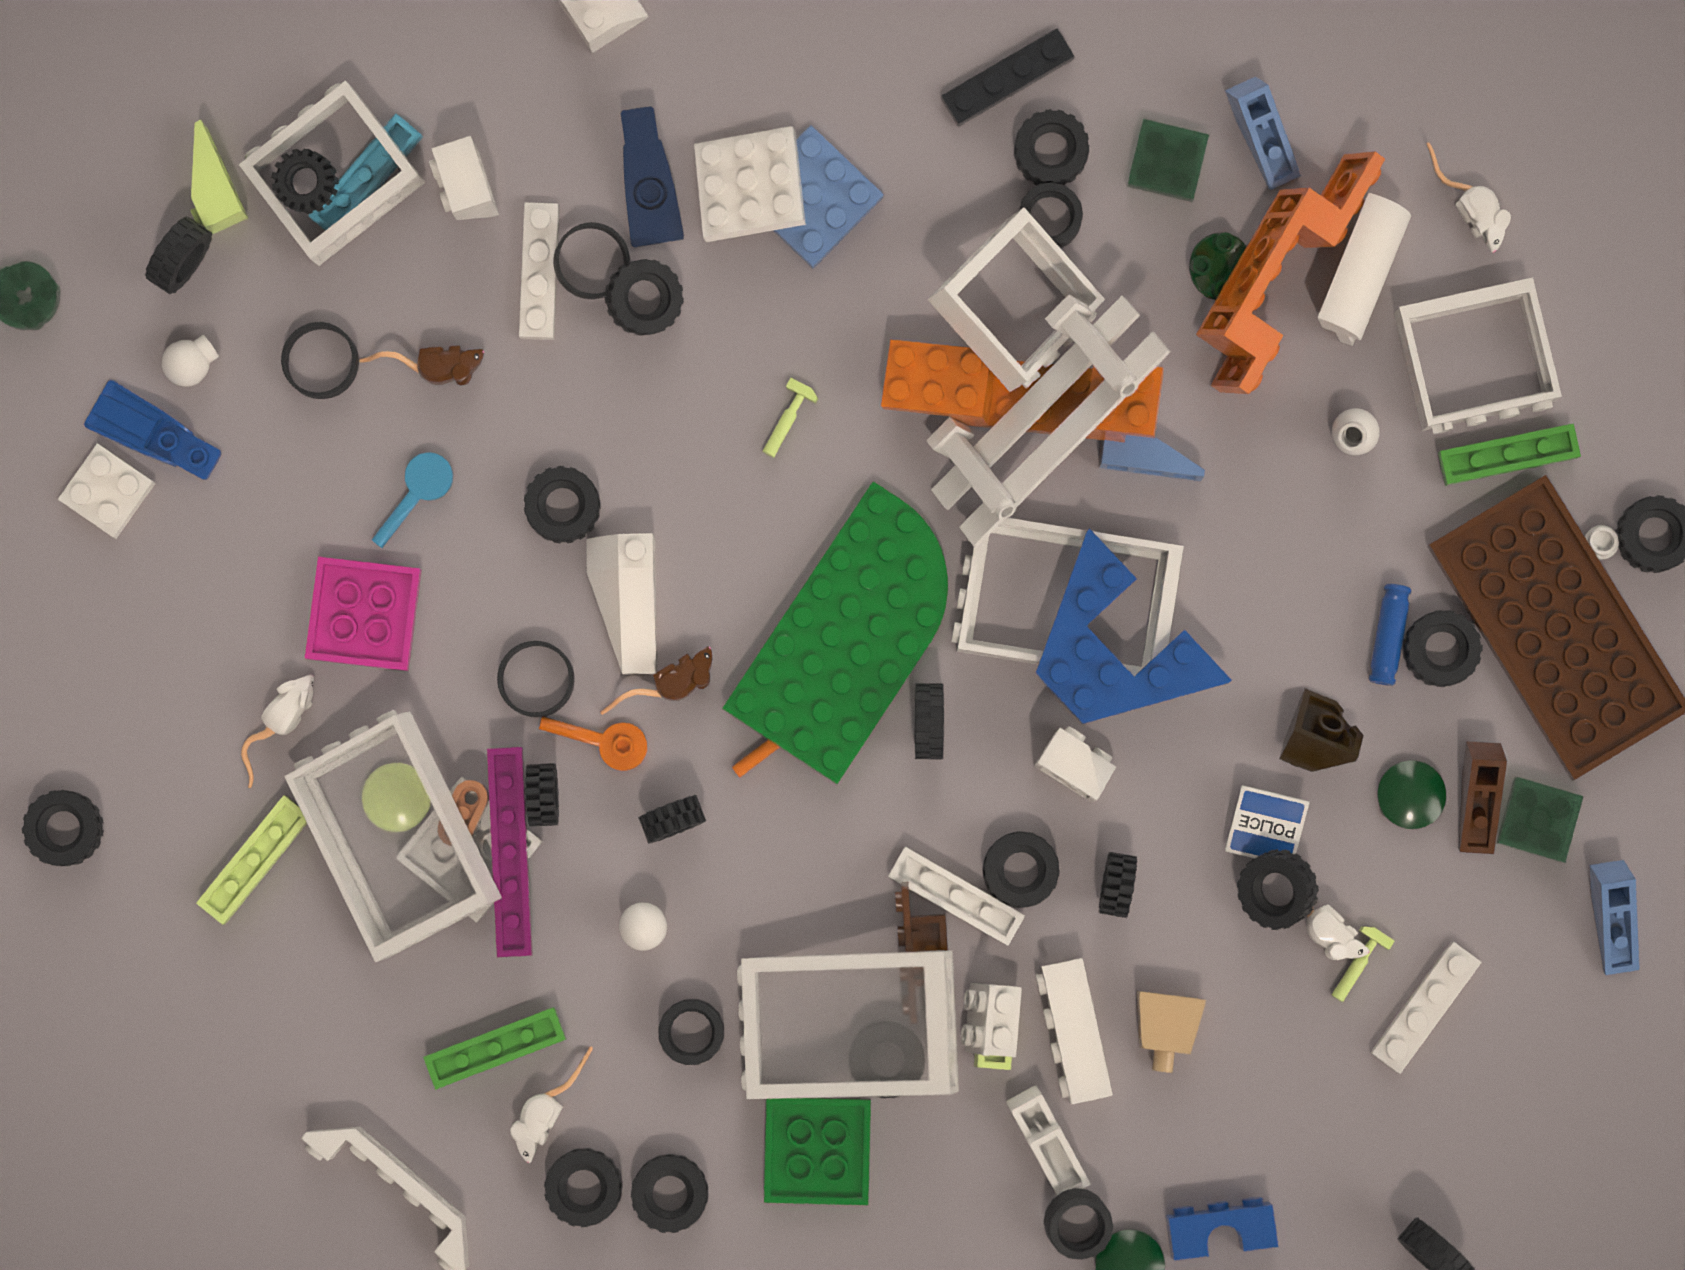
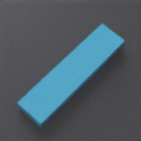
M397 114L384 127L406 157L423 138L421 133ZM376 137L339 179V184H335L334 188L338 191L336 196L331 195L330 200H332V203L329 206L324 204L322 206L324 210L320 212L313 210V213L309 214V218L325 231L377 191L398 167Z

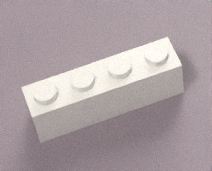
M1083 958L1040 966L1041 974L1036 975L1039 994H1046L1049 1008L1043 1009L1047 1030L1054 1029L1056 1042L1050 1043L1054 1063H1061L1064 1076L1058 1077L1062 1098L1068 1097L1071 1104H1077L1113 1096Z

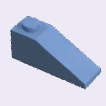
M1253 77L1225 90L1235 120L1268 188L1272 190L1300 177L1298 165L1269 85L1259 78Z
M1126 435L1125 442L1103 440L1099 466L1101 469L1201 481L1204 478L1205 470L1156 437L1148 438Z
M1624 860L1590 865L1591 898L1603 971L1605 975L1640 970L1636 878Z

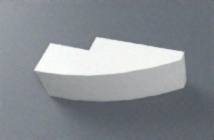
M1036 1085L1006 1101L1057 1195L1073 1188L1084 1189L1091 1185Z

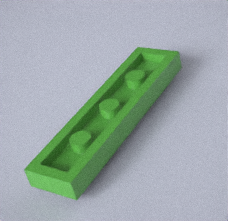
M1573 423L1442 450L1438 452L1444 484L1448 486L1578 459L1581 457Z
M553 1007L423 1058L436 1090L559 1043L567 1038L556 1009Z

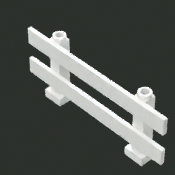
M1069 294L1045 320L1053 329L1069 338L1071 337L1075 344L974 447L969 442L974 436L973 432L967 425L951 417L926 440L934 451L949 457L955 464L931 489L944 508L949 510L971 487L983 501L959 527L973 546L978 547L1005 519L1012 516L1016 511V507L1126 397L1133 394L1138 385L1171 353L1154 332H1151L1124 361L1118 357L1110 346L1140 316L1124 296H1121L1092 325L1088 318L1093 312L1085 303ZM1093 364L1105 380L1001 484L990 467Z

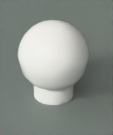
M204 335L194 341L180 340L170 344L164 351L161 361L162 370L167 379L175 385L190 387L202 381L208 373L209 364L219 356Z
M1354 408L1342 412L1335 419L1332 426V438L1335 445L1348 455L1359 456L1368 453L1375 447L1379 439L1380 430L1377 420L1371 413L1363 409Z
M646 902L636 903L628 907L622 914L619 922V932L623 941L629 947L640 951L651 950L657 947L665 938L667 921L664 913L657 906Z

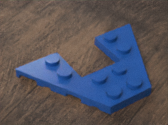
M1088 529L1085 534L1035 674L1082 724L1230 683L1232 679L1186 630L1182 631L1142 670L1133 676L1087 627L1091 621L1137 580L1091 529Z

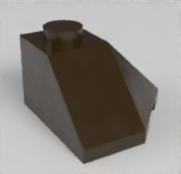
M1304 689L1285 736L1279 759L1310 772L1355 762L1359 757L1364 735L1356 725L1350 726L1342 716L1344 710L1337 701Z

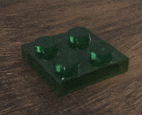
M1143 119L1127 187L1193 202L1209 134Z
M1514 777L1496 844L1566 863L1584 796L1520 777Z

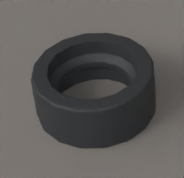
M1053 182L1039 184L1027 192L1021 201L1019 210L1025 208L1031 213L1035 203L1047 197L1057 198L1064 202L1070 212L1069 225L1062 233L1050 236L1061 249L1070 244L1079 233L1083 218L1081 202L1075 192L1065 185Z
M685 999L672 1005L663 1014L658 1026L659 1042L663 1051L673 1061L683 1065H699L710 1060L720 1050L724 1040V1023L719 1012L711 1004L699 999ZM685 1012L703 1014L709 1020L712 1027V1037L709 1044L703 1050L695 1053L680 1050L674 1044L671 1037V1027L674 1020Z
M1079 1188L1063 1191L1054 1197L1045 1210L1043 1221L1046 1235L1058 1253L1069 1259L1077 1260L1094 1257L1104 1250L1112 1237L1114 1226L1111 1213L1100 1197L1087 1189ZM1085 1205L1092 1208L1097 1214L1098 1227L1093 1235L1086 1240L1076 1243L1069 1242L1059 1232V1220L1070 1208Z

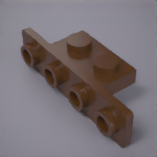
M902 882L901 891L895 892L896 913L903 912L904 926H897L899 947H905L906 952L948 951L946 914L911 916L909 882ZM900 967L901 981H908L909 994L902 995L903 1015H910L911 1024H918L916 986H925L924 967Z

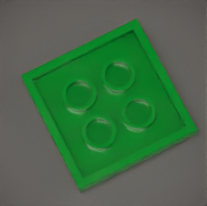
M767 1099L764 1203L869 1206L871 1099Z

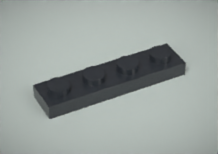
M1058 28L941 95V100L956 125L960 127L1073 61L1075 56Z

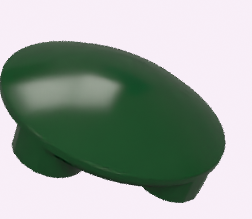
M1228 232L1213 233L1200 240L1193 249L1189 261L1190 277L1196 289L1205 297L1212 300L1217 299L1247 247L1241 239Z
M1403 761L1391 766L1382 776L1378 786L1377 798L1381 814L1396 826L1405 829H1420L1432 824L1441 815L1446 803V787L1442 777L1433 767L1420 761Z
M1128 1229L1112 1234L1105 1249L1096 1255L1095 1268L1096 1270H1165V1259L1159 1244L1151 1236L1142 1231Z

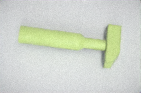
M790 378L786 388L796 393V396L790 407L782 414L762 451L773 458L797 417L796 412L803 399L805 398L815 404L818 401V397L812 388L793 378Z
M1361 926L1359 929L1361 933L1370 938L1365 945L1370 952L1363 957L1353 959L1331 994L1341 1002H1344L1368 964V957L1378 943L1389 950L1395 940L1375 927Z

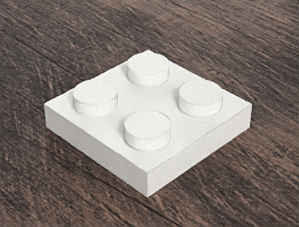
M97 443L58 500L117 539L156 483Z

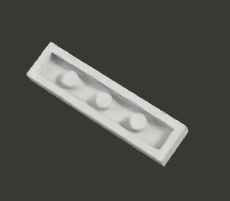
M524 203L520 339L554 340L557 277L554 271L553 257L558 244L560 209L557 203Z
M907 847L903 849L888 875L889 878L900 884L902 882H909V889L1007 946H1009L1025 917L1020 912Z
M1451 941L1370 1053L1395 1072L1401 1074L1482 962L1454 941Z

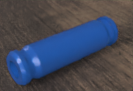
M1386 584L1384 586L1385 595L1381 602L1371 660L1372 671L1368 679L1375 684L1393 686L1396 684L1395 674L1399 667L1410 604L1408 598L1412 590L1404 585Z

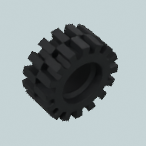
M303 148V151L299 149L292 150L290 155L285 153L281 156L284 160L281 163L276 162L274 166L278 169L276 173L272 172L271 178L275 180V183L272 184V189L277 192L275 196L285 206L300 213L312 214L313 210L320 212L324 210L322 207L324 204L329 206L332 203L330 197L331 195L336 196L338 190L334 187L335 184H339V180L334 174L337 173L335 167L330 164L331 162L315 151ZM304 168L312 169L317 176L316 187L310 193H298L293 186L295 174Z
M527 764L525 771V794L529 827L557 826L559 822V789L556 764Z
M697 795L676 800L638 817L648 844L672 837L678 833L680 834L706 822Z
M1109 852L1099 899L1100 914L1123 918L1128 917L1136 879L1137 856Z

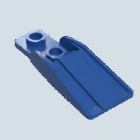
M113 380L107 382L84 423L87 429L128 449L173 467L179 466L203 480L209 478L222 455L219 449L195 437L193 432L167 413Z

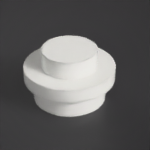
M1595 526L1585 535L1586 540L1599 560L1610 558L1619 547L1616 532L1608 526Z

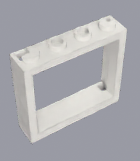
M347 81L331 86L325 92L323 99L315 105L310 104L304 107L298 113V118L288 126L283 125L276 129L271 135L272 139L263 146H257L248 151L244 157L245 160L239 164L310 260L318 266L426 183ZM349 101L402 171L311 242L283 203L275 196L276 194L259 171Z
M1022 208L1008 218L927 299L1009 392L1021 385L1025 389L1028 388L1033 381L1041 376L1038 370L1042 365L1046 368L1060 356L1057 350L1061 345L1067 347L1073 342L1071 337L1069 338L1055 330L1020 366L957 295L1012 238L1065 298L1070 294L1089 307L1093 312L1088 318L1090 323L1096 318L1097 313L1095 310L1105 300L1025 208Z
M1533 277L1401 306L1394 312L1422 431L1432 429L1433 434H1440L1453 430L1452 424L1466 422L1467 427L1486 423V417L1498 414L1500 420L1520 415V409L1532 407L1533 412H1539L1553 408L1552 402L1562 397ZM1519 299L1542 392L1433 416L1411 323Z

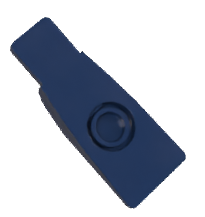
M647 106L623 110L620 116L625 145H623L624 185L631 245L639 247L682 240L684 238V231L675 187L662 140L658 137L654 108Z

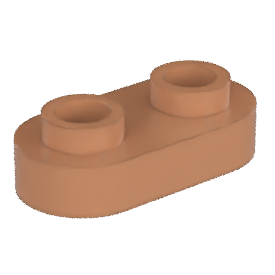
M466 780L455 788L452 797L473 837L488 805L489 793L482 783ZM474 791L478 795V800L475 804L470 805L466 801V795ZM440 821L438 834L445 844L453 846Z

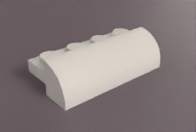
M1372 193L1367 195L1318 315L1322 328L1335 332L1340 342L1353 346L1356 339H1362L1412 216L1409 211L1399 204Z

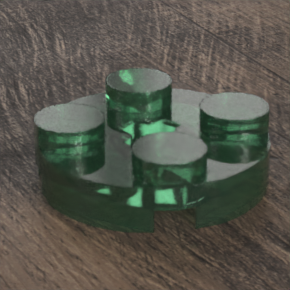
M22 261L19 264L2 268L0 270V320L11 328L32 331L39 330L44 324L48 323L58 309L61 293L60 287L52 274L39 264L29 261ZM28 287L31 288L32 300L25 302L24 305L19 304L20 298L16 296L19 290L26 291Z

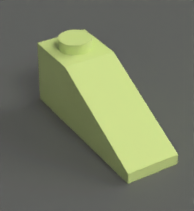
M199 120L194 125L191 199L195 208L190 211L194 220L213 235L248 219V216L208 128L202 120Z

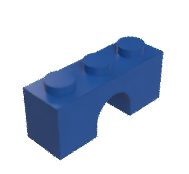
M1263 1197L1242 1199L1243 1205L1229 1207L1228 1201L1209 1203L1207 1204L1208 1210L1194 1211V1206L1173 1208V1214L1165 1215L1171 1258L1176 1261L1209 1256L1208 1237L1219 1226H1231L1236 1230L1239 1246L1243 1251L1279 1247L1273 1205L1270 1202H1263Z

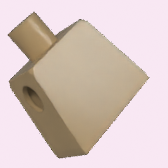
M1137 991L1139 1047L1154 1050L1153 1071L1173 1073L1175 1053L1191 1054L1206 1000Z

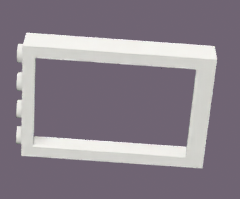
M1007 518L992 533L1081 548L1087 530ZM1094 532L1112 553L1158 560L1142 666L1123 664L1135 676L1169 644L1184 546ZM988 536L978 547L973 546L972 555H965L962 575L969 576L967 589L960 588L957 609H963L961 623H954L952 642L958 643L957 652L1038 665L1043 651L973 640L989 540Z

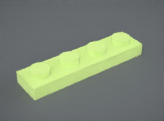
M283 795L196 904L222 925H225L307 825L299 805L288 796Z

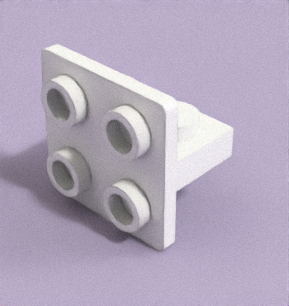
M970 983V989H967L964 995V1008L968 1010L967 1024H964L961 1030V1043L965 1045V1052L985 1056L1016 1057L1022 987Z

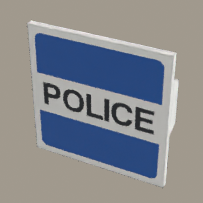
M1242 785L1225 851L1251 858H1256L1265 852L1278 849V851L1285 849L1289 850L1292 854H1296L1310 801Z

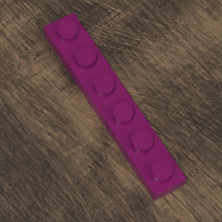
M523 747L487 749L492 868L493 881L502 897L494 902L497 958L533 956Z

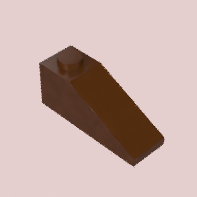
M1466 741L1462 769L1459 852L1494 854L1507 767V759L1501 743Z

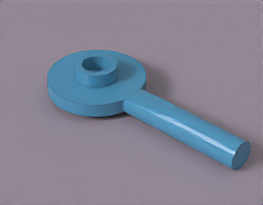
M422 453L409 462L405 471V482L409 492L373 537L372 541L383 548L420 499L433 501L447 494L453 483V470L445 458L436 453Z

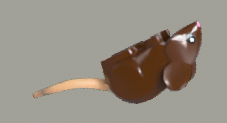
M460 345L450 346L445 351L443 347L421 348L417 364L400 353L385 351L359 359V362H369L380 357H392L405 363L412 370L419 373L422 379L432 385H444L455 380L458 385L463 386L470 382L473 373L479 367L484 356V350L473 349L463 351Z
M705 647L696 653L693 658L686 654L678 659L679 663L677 665L671 663L655 673L653 677L656 690H630L616 698L600 713L602 715L622 700L634 695H647L664 698L668 701H680L688 697L696 687L699 689L706 688L710 683V669L713 661L711 647Z

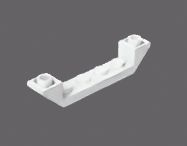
M362 1127L314 1130L303 1135L301 1139L307 1143L305 1149L319 1161L322 1158H325L327 1161L333 1159L347 1141L352 1145L349 1149L355 1156L364 1162L367 1159L378 1166L376 1173L389 1184L395 1181L404 1189L402 1195L416 1207L422 1204L431 1212L428 1217L443 1230L448 1226L452 1230L434 1251L439 1256L437 1260L439 1265L445 1270H466L469 1267L466 1217Z

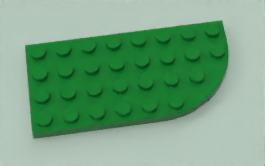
M874 481L871 483L722 708L723 711L836 785L931 643L944 616L948 596V575L944 555L929 525L911 506Z

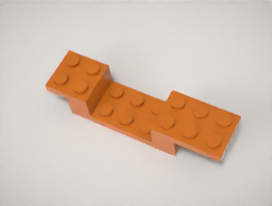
M1376 151L1344 154L1321 195L1310 187L1279 190L1196 333V336L1227 356L1210 386L1221 393L1250 394L1260 385L1263 378L1262 372L1267 363L1272 361L1278 354L1280 349L1279 342L1284 335L1252 314V312L1258 309L1264 301L1265 289L1270 281H1273L1279 275L1282 269L1281 262L1297 243L1304 248L1335 247L1344 239L1348 231L1347 225L1352 216L1361 210L1364 204V195L1381 175L1380 168L1385 158Z
M890 339L881 407L886 410L950 416L967 426L992 428L1054 364L1046 368L1042 365L1038 370L1041 376L1033 381L1028 388L1025 389L1021 385L1009 392L970 347ZM1017 361V362L1019 363L1020 366H1022V364H1023L1025 361ZM1094 365L1093 368H1088L1026 432L1051 435L1105 380ZM1156 367L1138 385L1136 391L1126 397L1086 438L1125 442L1126 435L1155 438L1164 375L1163 367Z

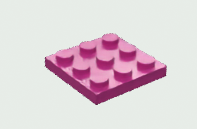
M318 557L305 659L409 671L422 570L420 568Z

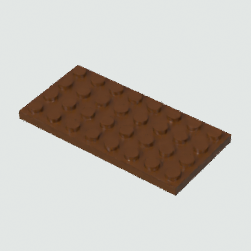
M1546 475L1427 546L1572 781L1685 714V698Z

